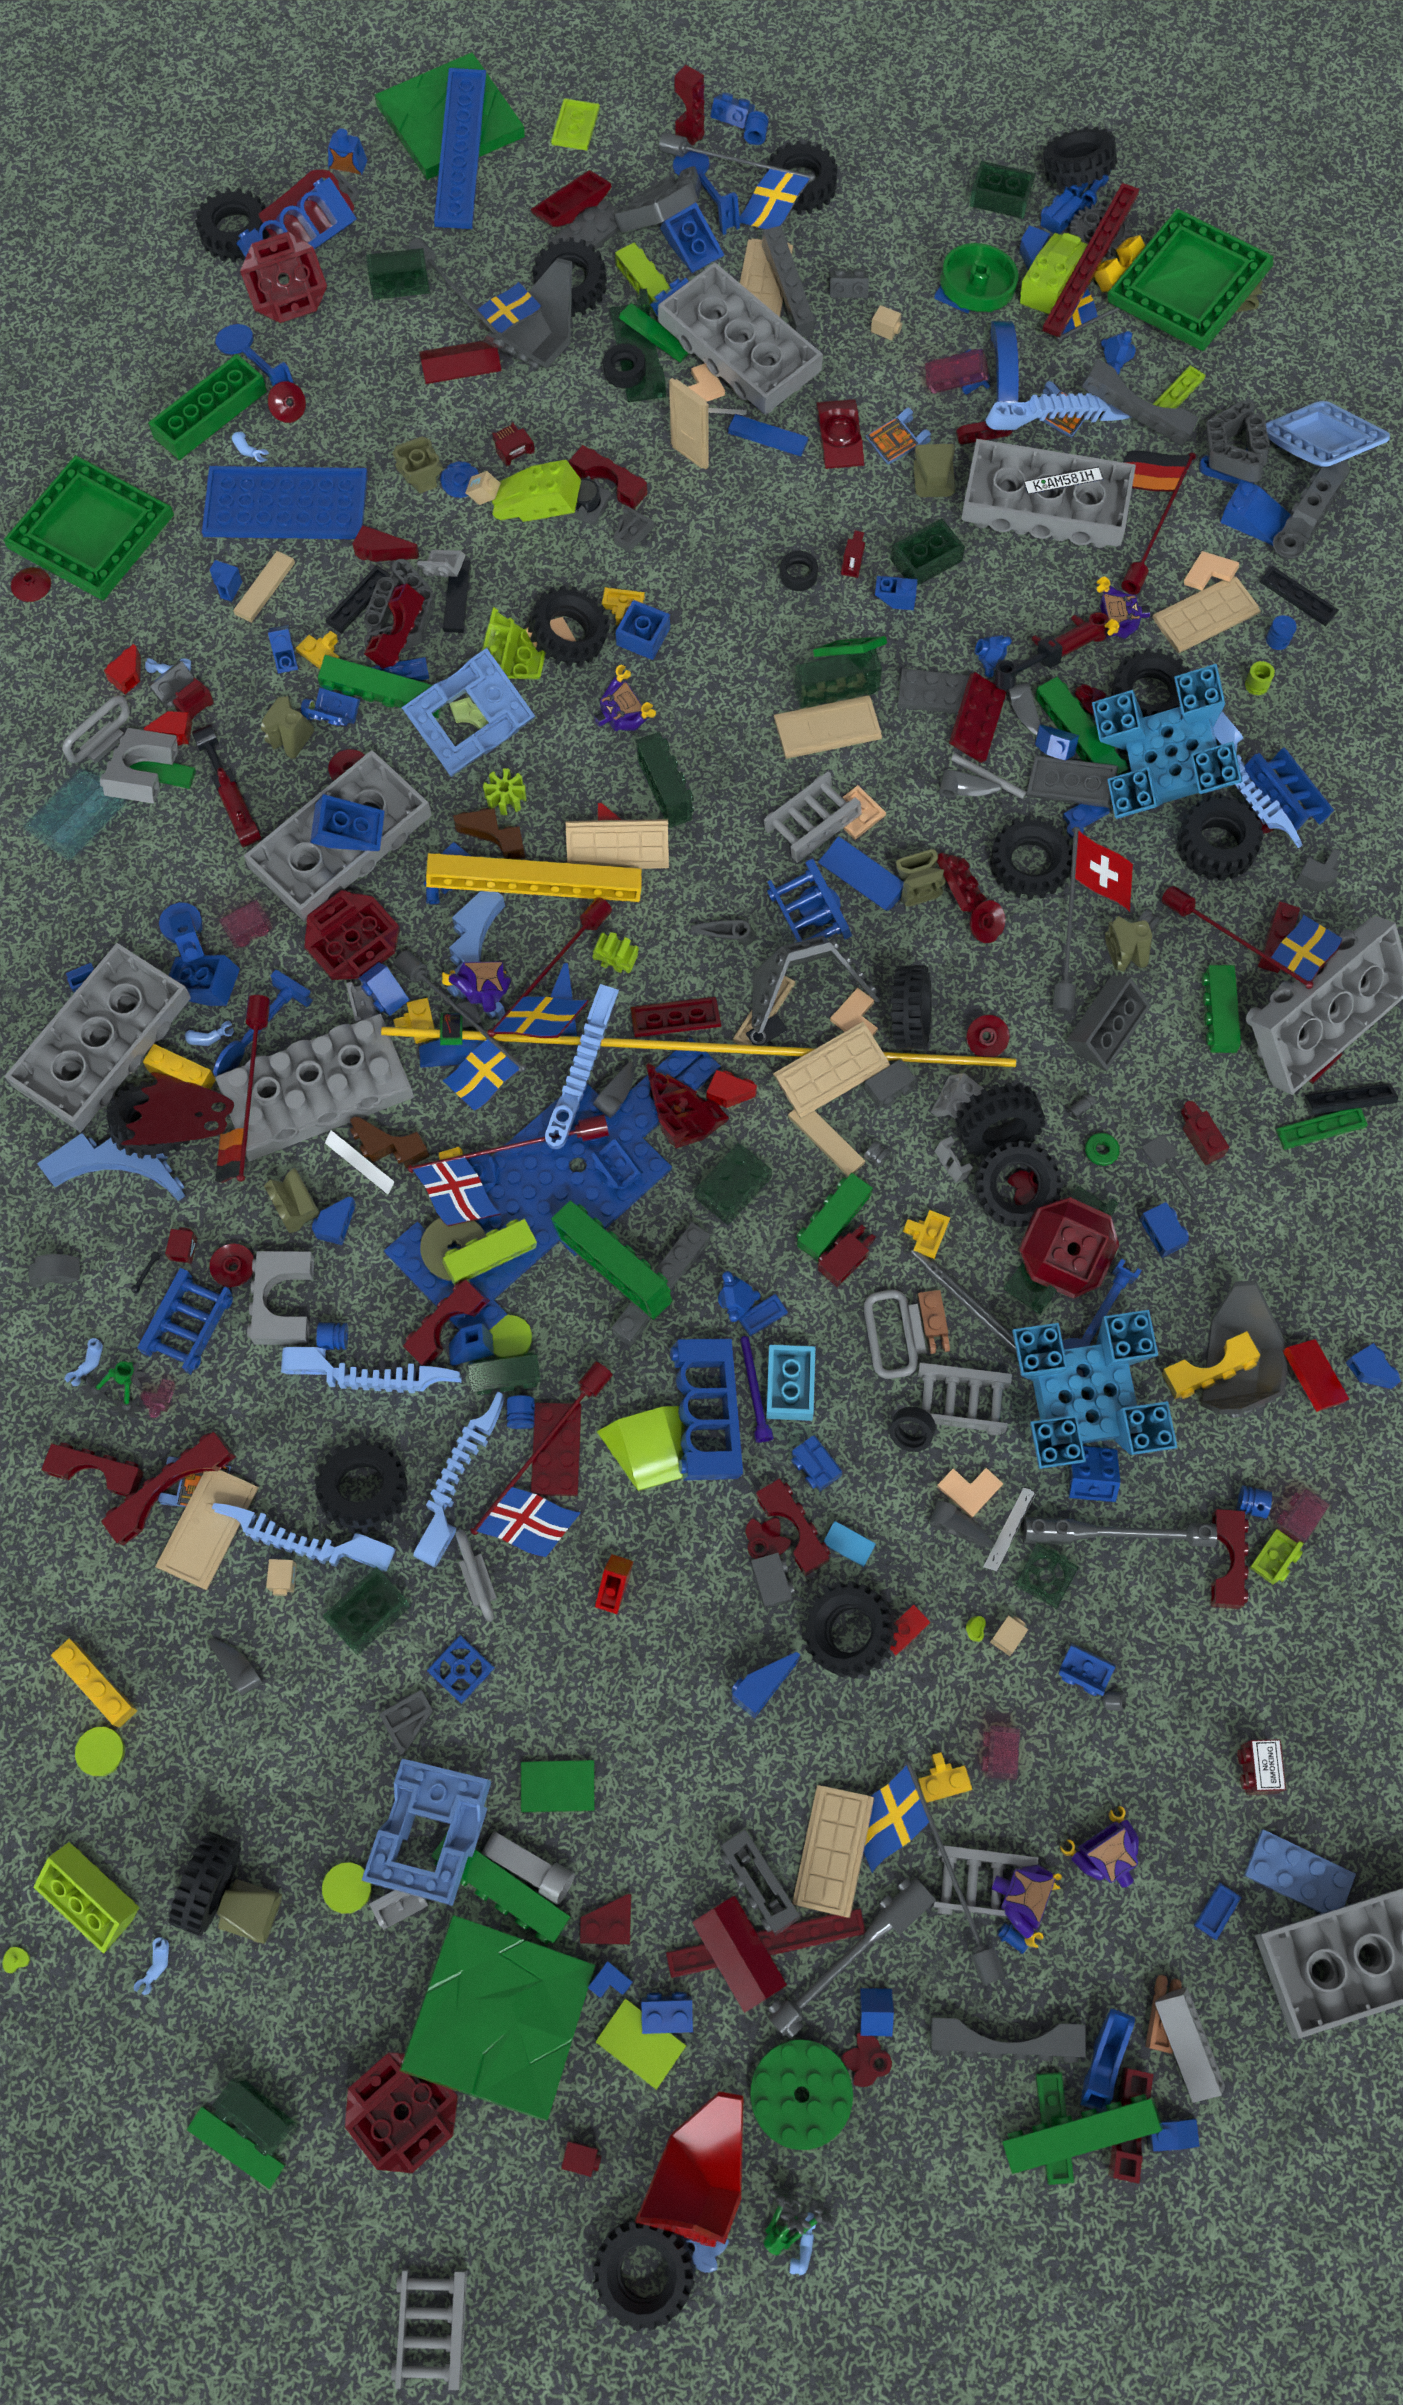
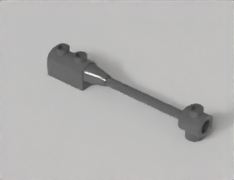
M1025 1517L1023 1519V1543L1071 1545L1075 1540L1097 1536L1186 1539L1192 1547H1215L1217 1543V1528L1215 1523H1190L1186 1530L1098 1527L1093 1524L1073 1520V1518Z
M907 1877L897 1886L900 1890L897 1895L892 1898L889 1894L879 1903L882 1909L865 1932V1936L795 2002L787 1999L781 2002L778 1999L768 2008L771 2013L768 2019L783 2037L787 2036L791 2039L804 2026L801 2022L803 2020L802 2009L871 1943L877 1942L890 1930L900 1935L936 1901L916 1878L910 1880Z

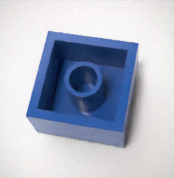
M633 600L615 631L616 645L653 660L670 630V614Z

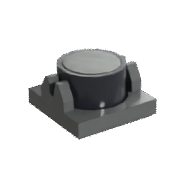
M590 476L581 479L575 513L565 515L596 526L612 496L611 491L601 488L600 482L597 479L591 480Z

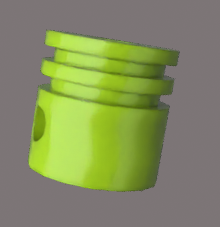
M1264 661L1254 663L1245 680L1246 690L1253 695H1263L1266 693L1275 674L1273 666Z

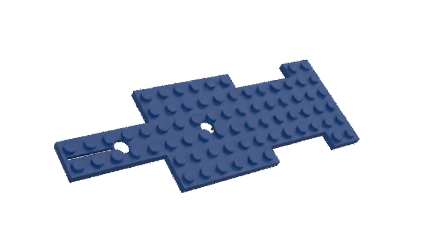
M690 1037L686 1042L695 1041ZM676 1050L655 1070L657 1073H662L665 1076L668 1074L697 1091L714 1076L716 1070L719 1071L721 1069V1066L707 1052ZM648 1075L629 1091L621 1107L612 1118L605 1115L609 1136L583 1142L582 1137L577 1138V1135L574 1134L567 1137L565 1145L560 1149H552L546 1141L498 1151L492 1156L499 1165V1177L493 1188L486 1192V1194L501 1215L475 1220V1222L487 1234L494 1229L500 1231L506 1228V1224L515 1219L519 1221L525 1219L537 1241L535 1249L469 1280L490 1301L475 1317L459 1314L450 1318L449 1321L458 1330L480 1323L490 1330L502 1318L508 1315L494 1299L559 1241L574 1257L577 1255L559 1239L551 1220L570 1200L576 1205L581 1204L587 1210V1215L592 1219L596 1217L603 1224V1229H606L672 1170V1166L643 1139L660 1124L655 1102L650 1097L652 1089ZM588 1084L583 1091V1098L579 1102L580 1106L575 1114L570 1131L575 1130L578 1120L604 1114L593 1106L594 1101L599 1095ZM559 1098L505 1145L545 1137L552 1113ZM560 1112L557 1115V1120L560 1122H565L569 1118V1114L566 1112ZM561 1138L552 1139V1141L555 1143L556 1140H561ZM615 1138L619 1139L643 1172L625 1190L611 1188L605 1180L607 1177L603 1171H599L594 1166V1159L591 1156L593 1152L599 1153ZM573 1159H583L587 1164L586 1169L581 1173L572 1172L569 1165ZM417 1221L388 1246L384 1253L437 1307L442 1299L448 1298L454 1292V1284L452 1281L438 1278L425 1266L420 1251L421 1239L425 1229ZM452 1243V1247L448 1249H459L461 1247H457L456 1243Z

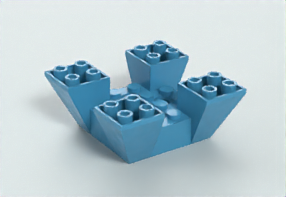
M1217 664L1175 676L1180 707L1148 717H1143L1133 690L1092 702L1100 742L1126 750L1132 772L1107 779L1116 819L1156 808L1163 803L1197 793L1204 794L1243 782L1234 742L1219 746L1216 743L1213 727L1225 706ZM1173 733L1172 736L1166 738L1168 734ZM1198 746L1195 750L1190 751L1193 747ZM1177 752L1175 756L1170 757L1172 753ZM1181 771L1179 775L1174 776L1176 772Z
M1149 1310L1104 1316L1097 1343L1093 1346L1064 1350L1059 1323L1012 1330L1020 1374L1022 1377L1033 1381L1040 1420L1030 1422L1039 1469L1086 1462L1083 1444L1113 1439L1130 1455L1178 1448L1168 1401L1137 1406L1129 1366L1158 1356ZM1077 1368H1081L1084 1371V1377H1080L1077 1374ZM1104 1387L1110 1389L1111 1397L1104 1394ZM1081 1390L1088 1393L1089 1400L1082 1398ZM1059 1393L1065 1395L1067 1399L1066 1404L1059 1400ZM1086 1413H1091L1094 1416L1093 1423L1086 1420Z

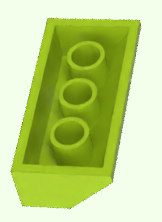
M70 1842L48 1857L33 1887L103 1954L130 1925L140 1908Z

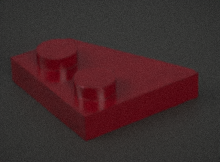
M627 1894L582 1916L580 1944L630 1945L632 1895Z

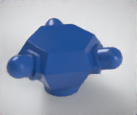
M1130 331L1113 335L1108 339H1103L1101 342L1102 347L1105 348L1104 355L1107 363L1115 368L1118 375L1121 368H1123V364L1131 360L1135 355V346L1131 344L1132 333Z
M992 635L978 640L975 646V654L979 655V660L983 664V668H985L986 677L991 678L994 675L997 663L1004 660L1007 654V646L1012 642L1010 637Z
M725 1271L722 1275L724 1287L718 1295V1302L722 1308L727 1309L729 1320L736 1322L739 1316L742 1317L753 1306L754 1301L760 1299L761 1294L759 1291H753L752 1287L740 1278L733 1277L730 1271Z

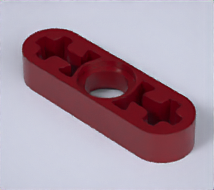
M986 421L959 427L956 430V436L960 444L976 442V439L990 440L1007 437L1012 434L1013 430H995L990 428Z

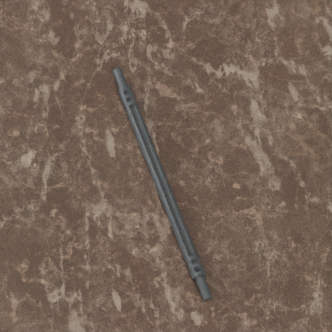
M913 1248L910 1254L925 1267V1271L936 1279L939 1284L1017 1355L1013 1333L938 1265L936 1261H931L927 1256L914 1251ZM1059 1393V1395L1067 1401L1065 1395ZM1086 1413L1085 1416L1091 1422H1094V1416L1091 1413Z

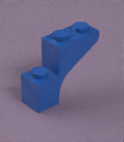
M1112 2008L1110 2009L1095 2040L1092 2064L1083 2082L1080 2105L1091 2109L1096 2108L1098 2112L1107 2110L1106 2105L1110 2104L1113 2099L1117 2074L1134 2027L1135 2017Z

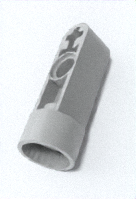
M493 1831L481 1852L491 1860L540 1888L539 1894L556 1905L564 1899L575 1877V1873L557 1862L553 1866L495 1831Z

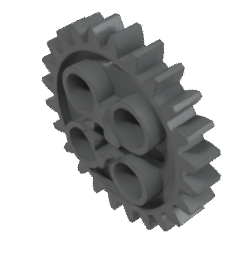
M1092 204L1091 209L1085 206L1084 212L1079 210L1078 215H1074L1073 220H1071L1069 234L1081 238V242L1089 244L1100 223V219L1102 220L1109 205L1103 208L1102 204H1099V207L1096 208ZM1126 217L1105 255L1107 258H1109L1110 254L1116 256V249L1127 238L1131 237L1132 228H1130L1131 222H1127L1128 217Z

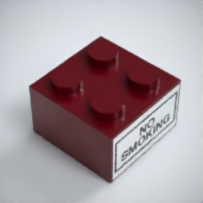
M1281 1739L1250 1740L1242 1744L1241 1749H1238L1239 1764H1243L1244 1774L1240 1776L1241 1788L1245 1789L1246 1795H1271L1285 1791L1286 1784Z

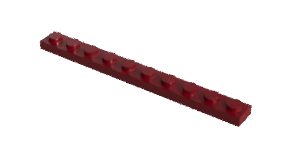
M1125 183L1121 184L1046 319L1042 329L1043 332L1061 337L1139 195V188Z

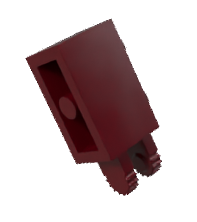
M1193 1100L1187 1101L1181 1110L1185 1121L1183 1131L1206 1166L1224 1157L1230 1147L1207 1110L1202 1112Z
M860 1225L852 1234L849 1232L845 1237L840 1236L833 1244L834 1248L830 1252L825 1251L818 1259V1271L836 1287L868 1257L869 1249L867 1248L876 1239V1236L871 1234L862 1243L857 1240L866 1229L863 1225Z

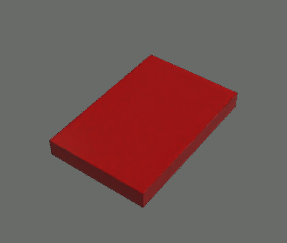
M1316 1339L1296 1344L1283 1350L1316 1412L1350 1400Z

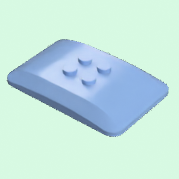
M1328 401L1315 402L1266 423L1268 439L1293 455L1320 467L1334 465L1384 444L1390 439V433Z

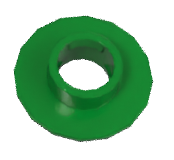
M1097 1133L1088 1138L1085 1144V1153L1092 1163L1106 1166L1117 1160L1120 1154V1147L1118 1141L1113 1136L1107 1133ZM1104 1145L1108 1148V1153L1100 1154L1097 1152L1096 1147Z

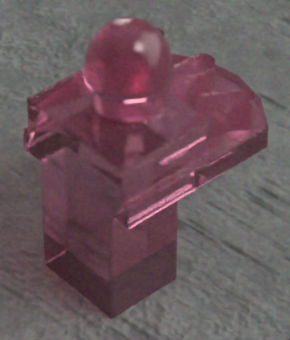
M162 1379L157 1394L147 1391L141 1392L140 1398L144 1401L143 1404L146 1405V1408L149 1409L150 1417L157 1418L161 1413L160 1411H168L176 1387L174 1381Z

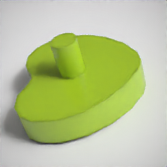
M974 1616L966 1624L967 1634L972 1641L980 1642L984 1637L986 1622L983 1617Z
M9 1948L4 1955L2 1963L5 1972L14 1973L19 1967L28 1966L30 1955L22 1948Z

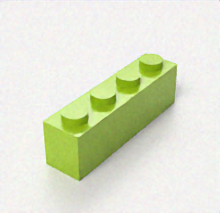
M632 243L615 252L616 267L656 315L650 304L656 300L655 296L662 290L666 291L670 286L663 274H659L656 270L654 263L647 259L644 251L641 248L639 249L635 243Z
M515 1219L506 1224L507 1227L500 1231L494 1229L479 1241L476 1238L465 1244L466 1247L460 1250L454 1248L446 1252L445 1257H443V1265L454 1286L460 1281L470 1280L535 1249L537 1241L526 1220L519 1221Z

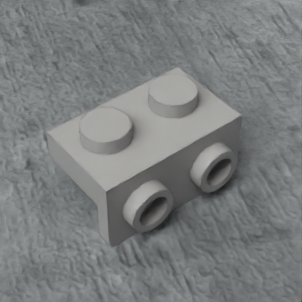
M431 550L428 560L418 561L417 566L422 570L423 574L429 577L458 576L466 555L462 551Z

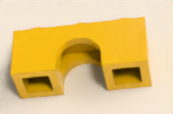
M1141 235L1127 238L1116 249L1119 262L1117 258L1105 260L1100 264L1094 277L1102 292H1107L1114 286L1146 247Z
M153 1044L143 1060V1064L150 1073L156 1072L172 1076L211 1089L216 1081L210 1069Z

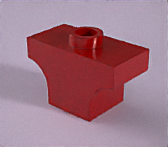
M915 1605L910 1607L894 1623L898 1627V1633H894L893 1636L897 1644L896 1647L891 1646L889 1650L895 1656L905 1649L930 1624V1621Z

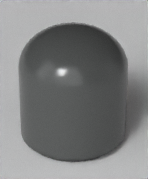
M1123 1691L1105 1692L1102 1698L1103 1706L1110 1711H1124L1126 1708L1125 1693Z

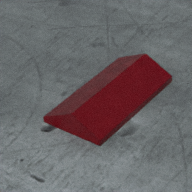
M482 341L419 351L426 384L502 371L498 349Z
M716 997L630 1007L635 1037L721 1027Z
M735 1895L692 1922L744 2013L787 1986Z

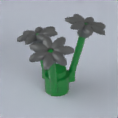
M121 1361L115 1366V1369L110 1368L108 1374L102 1380L98 1378L94 1383L90 1378H86L87 1385H82L80 1389L88 1392L84 1396V1400L93 1397L94 1404L98 1405L99 1398L104 1401L108 1400L104 1392L108 1391L109 1387L104 1386V1384L113 1377L116 1384H124L125 1391L123 1401L115 1399L114 1404L116 1406L111 1408V1411L119 1412L118 1417L120 1419L126 1413L130 1418H134V1412H141L142 1408L136 1406L139 1403V1399L130 1400V1386L132 1382L135 1386L140 1387V1382L137 1378L144 1377L145 1373L137 1372L140 1366L139 1363L133 1365L132 1362Z
M773 2186L769 2190L770 2193L777 2196L778 2207L771 2223L765 2229L768 2235L763 2240V2244L773 2255H779L783 2249L788 2250L798 2238L817 2223L821 2224L823 2222L825 2225L828 2224L832 2230L834 2229L835 2219L829 2215V2209L824 2207L820 2199H812L813 2204L816 2206V2213L814 2218L808 2222L805 2220L808 2217V2213L804 2211L799 2213L801 2204L798 2201V2196L789 2194L787 2189L782 2190L778 2186ZM780 2216L781 2218L787 2220V2225L785 2227L781 2225H778L776 2227L777 2221ZM796 2227L797 2232L790 2237L789 2231Z

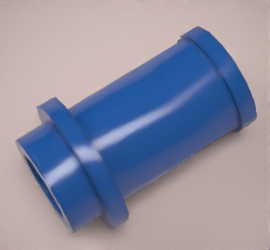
M426 887L427 904L440 903L439 888Z
M1004 1923L997 1933L1000 1941L1007 1942L1017 1949L1019 1953L1023 1954L1028 1948L1025 1943V1937L1013 1929L1012 1924Z

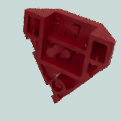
M649 1063L646 1065L662 1133L675 1148L704 1140L729 1120V1117L716 1102L711 1099L703 1100L696 1096L697 1091L668 1074L665 1076L662 1073H657L656 1067Z

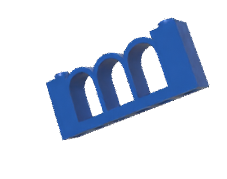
M329 177L325 181L321 178L313 184L315 188L311 192L306 193L297 202L296 206L284 208L276 220L264 222L257 230L253 229L251 232L248 229L239 235L240 239L236 244L246 257L251 244L263 240L262 233L264 229H272L278 235L288 232L284 226L283 218L284 215L290 214L300 221L311 238L308 244L313 246L315 250L352 224L356 217L331 178ZM312 200L316 202L332 227L319 234L305 212V201Z
M678 1339L673 1347H671L670 1357L671 1361H674L675 1368H680L676 1375V1384L679 1391L685 1397L679 1405L678 1414L682 1423L688 1427L681 1437V1448L685 1455L679 1460V1472L683 1474V1481L738 1479L743 1474L732 1339ZM719 1367L721 1388L693 1387L686 1380L685 1372L689 1368ZM722 1398L724 1419H696L688 1410L689 1400ZM696 1430H725L726 1451H699L691 1443V1432Z

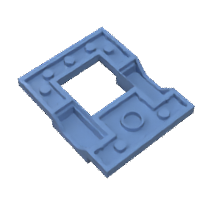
M487 648L471 658L452 676L434 684L402 707L450 777L483 754L486 755L535 718L531 709ZM467 692L488 724L455 747L432 714L445 704H450Z
M402 1758L394 1781V1804L389 1819L378 1829L362 1881L453 1906L467 1858L473 1857L488 1809L484 1804L491 1781ZM415 1815L450 1824L435 1873L396 1863L402 1841L408 1840Z

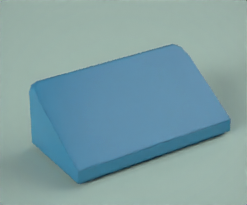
M836 1521L833 1522L824 1540L828 1548L862 1567L865 1566L876 1545L874 1542Z

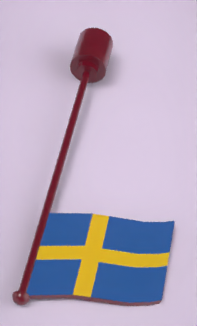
M1169 887L1162 897V903L1179 915L1196 914L1305 984L1307 989L1313 987L1312 981L1338 951L1342 943L1341 937L1303 915L1297 927L1280 943L1272 957H1269L1196 910L1195 898L1178 887Z
M595 898L581 914L582 927L493 1029L488 1030L487 1033L490 1037H494L496 1034H517L536 1038H558L587 1005L588 1000L527 997V995L585 929L597 930L612 913V908L606 900Z

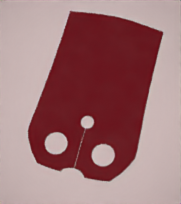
M312 170L258 215L263 223L268 220H276L284 208L296 206L297 202L306 193L311 192L315 188L313 184L320 178H331L352 212L354 211V204L348 194L340 190L339 181L329 170ZM306 200L304 203L305 212L319 234L332 227L317 203L312 200ZM284 215L283 223L287 231L309 243L311 238L300 221L293 215ZM267 229L271 237L278 235L274 230Z

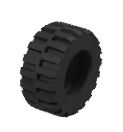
M1213 796L1208 797L1207 801L1201 800L1197 802L1196 806H1192L1189 809L1178 833L1177 849L1181 852L1180 857L1182 861H1187L1186 866L1190 870L1194 869L1196 870L1195 874L1199 876L1203 874L1210 880L1218 878L1219 881L1226 880L1227 877L1230 879L1236 878L1239 874H1243L1248 870L1260 850L1263 839L1261 821L1256 820L1257 814L1254 811H1250L1248 805L1245 803L1243 805L1240 804L1239 800L1235 798L1230 800L1226 796H1220L1219 799H1216ZM1214 827L1224 829L1235 837L1238 846L1232 849L1216 848L1205 840L1202 831Z

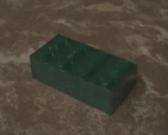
M876 648L865 653L845 654L795 665L794 689L800 708L815 707L822 703H834L845 698L853 699L863 694L872 695L879 691L882 666Z
M660 731L637 739V761L664 819H668V828L691 821L692 812H694L692 804L694 797L691 790L685 787L686 780L683 773L678 772V763L675 756L670 755V746L667 739H663Z

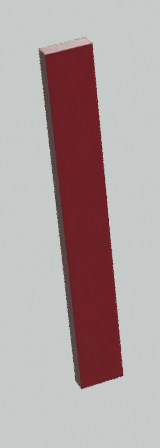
M859 1908L851 1911L850 1918L833 1914L793 1923L776 1936L772 1930L770 1932L762 1930L756 1933L771 1956L863 1935L866 1931L861 1909ZM705 1944L666 1952L671 1978L718 1968Z

